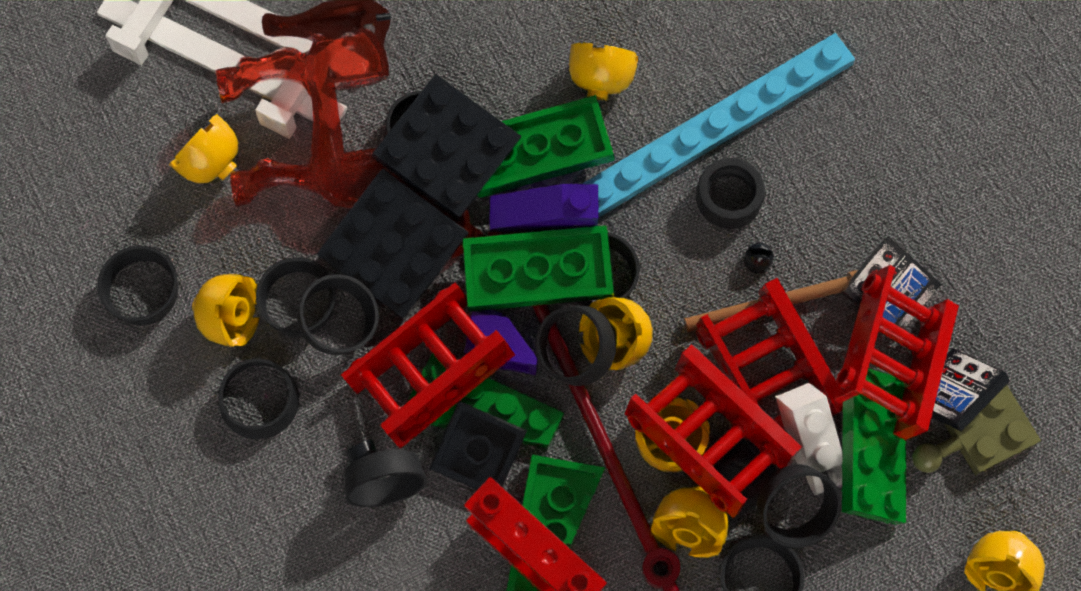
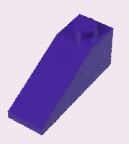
M558 184L490 196V232H540L598 226V184Z

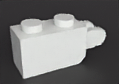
M810 383L775 396L785 431L802 446L795 457L797 464L808 465L819 472L828 470L829 478L836 486L842 485V449L827 396ZM806 476L814 495L824 492L823 483L819 477Z

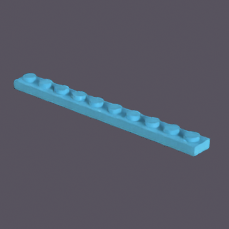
M834 33L582 183L598 184L599 217L854 64V56L838 35Z

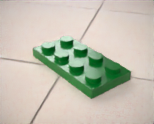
M596 95L502 121L522 137L478 194V197L482 198L615 161Z
M607 225L463 239L469 312L614 297Z
M868 368L865 380L902 400L905 390L904 382L892 375ZM861 394L843 402L842 512L892 525L905 524L906 440L893 434L897 421L896 414Z

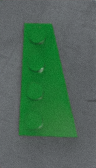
M432 353L421 375L428 383H432L446 369ZM490 378L485 379L460 400L463 403L527 430L522 444L547 449L564 417L563 412ZM414 389L407 402L416 396L417 392ZM458 402L436 419L431 426L448 427Z
M532 455L522 506L570 548L603 476L605 467ZM511 565L506 591H539Z

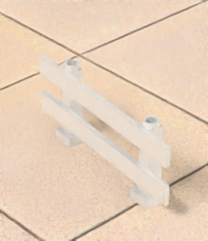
M104 0L97 11L99 16L122 27L120 29L112 25L105 35L113 52L142 66L149 55L144 45L149 40L271 100V102L261 99L255 109L260 125L288 139L291 138L297 128L293 117L295 113L334 131L347 111V106L311 89L323 69L361 87L374 66L373 61L338 45L337 40L339 38L317 39L303 36L271 37L264 35L261 23L262 16L265 13L272 12L247 0L184 1L299 56L287 77L164 17L173 0H140L138 4L131 0Z

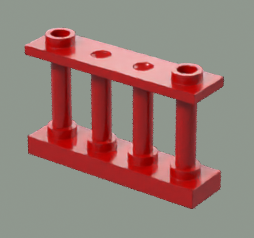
M889 264L877 272L870 273L863 282L862 291L864 293L843 368L836 378V385L838 386L834 400L841 403L859 394L865 396L896 414L897 421L893 434L907 440L927 432L929 429L959 305L949 299L928 308L891 287L895 267ZM886 301L920 320L921 328L918 337L882 317ZM878 332L912 351L913 359L910 368L874 348ZM870 363L904 382L905 390L902 400L865 380Z
M778 278L767 282L758 291L761 296L758 298L759 302L715 325L708 314L702 316L696 323L698 330L695 333L701 346L705 350L710 349L723 374L757 405L758 401L802 378L803 380L808 379L812 386L827 396L832 417L843 411V402L838 403L834 400L838 386L836 385V380ZM765 314L768 317L772 316L778 326L776 334L733 357L730 355L721 339L722 337ZM783 346L790 348L796 358L794 366L751 389L748 387L739 371L741 368ZM781 415L773 418L780 427L785 429Z
M456 282L447 289L441 290L434 300L366 355L353 361L349 368L341 374L342 378L357 394L366 388L387 414L388 418L380 426L400 449L515 356V353L497 330L491 335L485 336L463 310L468 305L467 297ZM450 319L457 324L475 346L460 360L455 358L435 334V331ZM422 341L446 369L432 383H428L406 356ZM393 365L397 367L417 392L416 396L402 407H399L377 379Z
M691 344L682 352L675 367L679 375L648 403H645L637 394L632 396L624 414L627 416L631 426L638 432H644L710 496L712 503L719 510L727 512L732 518H735L747 501V498L741 492L770 464H776L780 469L789 466L802 446ZM687 387H694L706 401L673 429L658 413ZM715 412L722 413L733 424V427L701 456L685 440ZM742 438H748L760 449L761 453L729 482L713 466Z
M489 477L463 505L472 514L466 520V524L539 591H601L607 585V582L493 478Z

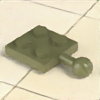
M1006 385L962 431L944 423L952 437L937 445L930 443L919 445L913 452L912 460L918 470L931 473L940 467L943 458L960 450L974 475L977 476L1041 442V439Z

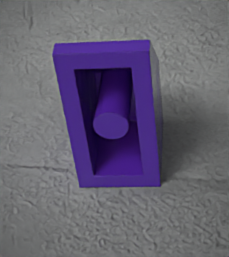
M482 310L481 313L472 311L471 319L485 336H489L497 330L515 353V356L499 369L536 375L538 358L509 318L502 317L500 312L494 310ZM468 337L466 339L464 356L475 347Z

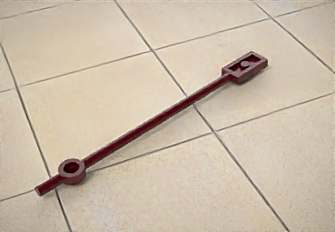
M488 232V236L519 234L527 232ZM547 304L532 306L541 325L544 319L551 314ZM554 323L549 331L547 340L564 377L580 375L556 323ZM569 385L646 553L642 564L643 578L654 588H659L663 591H679L675 582L680 573L678 557L672 551L659 547L586 387ZM657 564H663L667 568V574L658 576L655 574L653 567Z

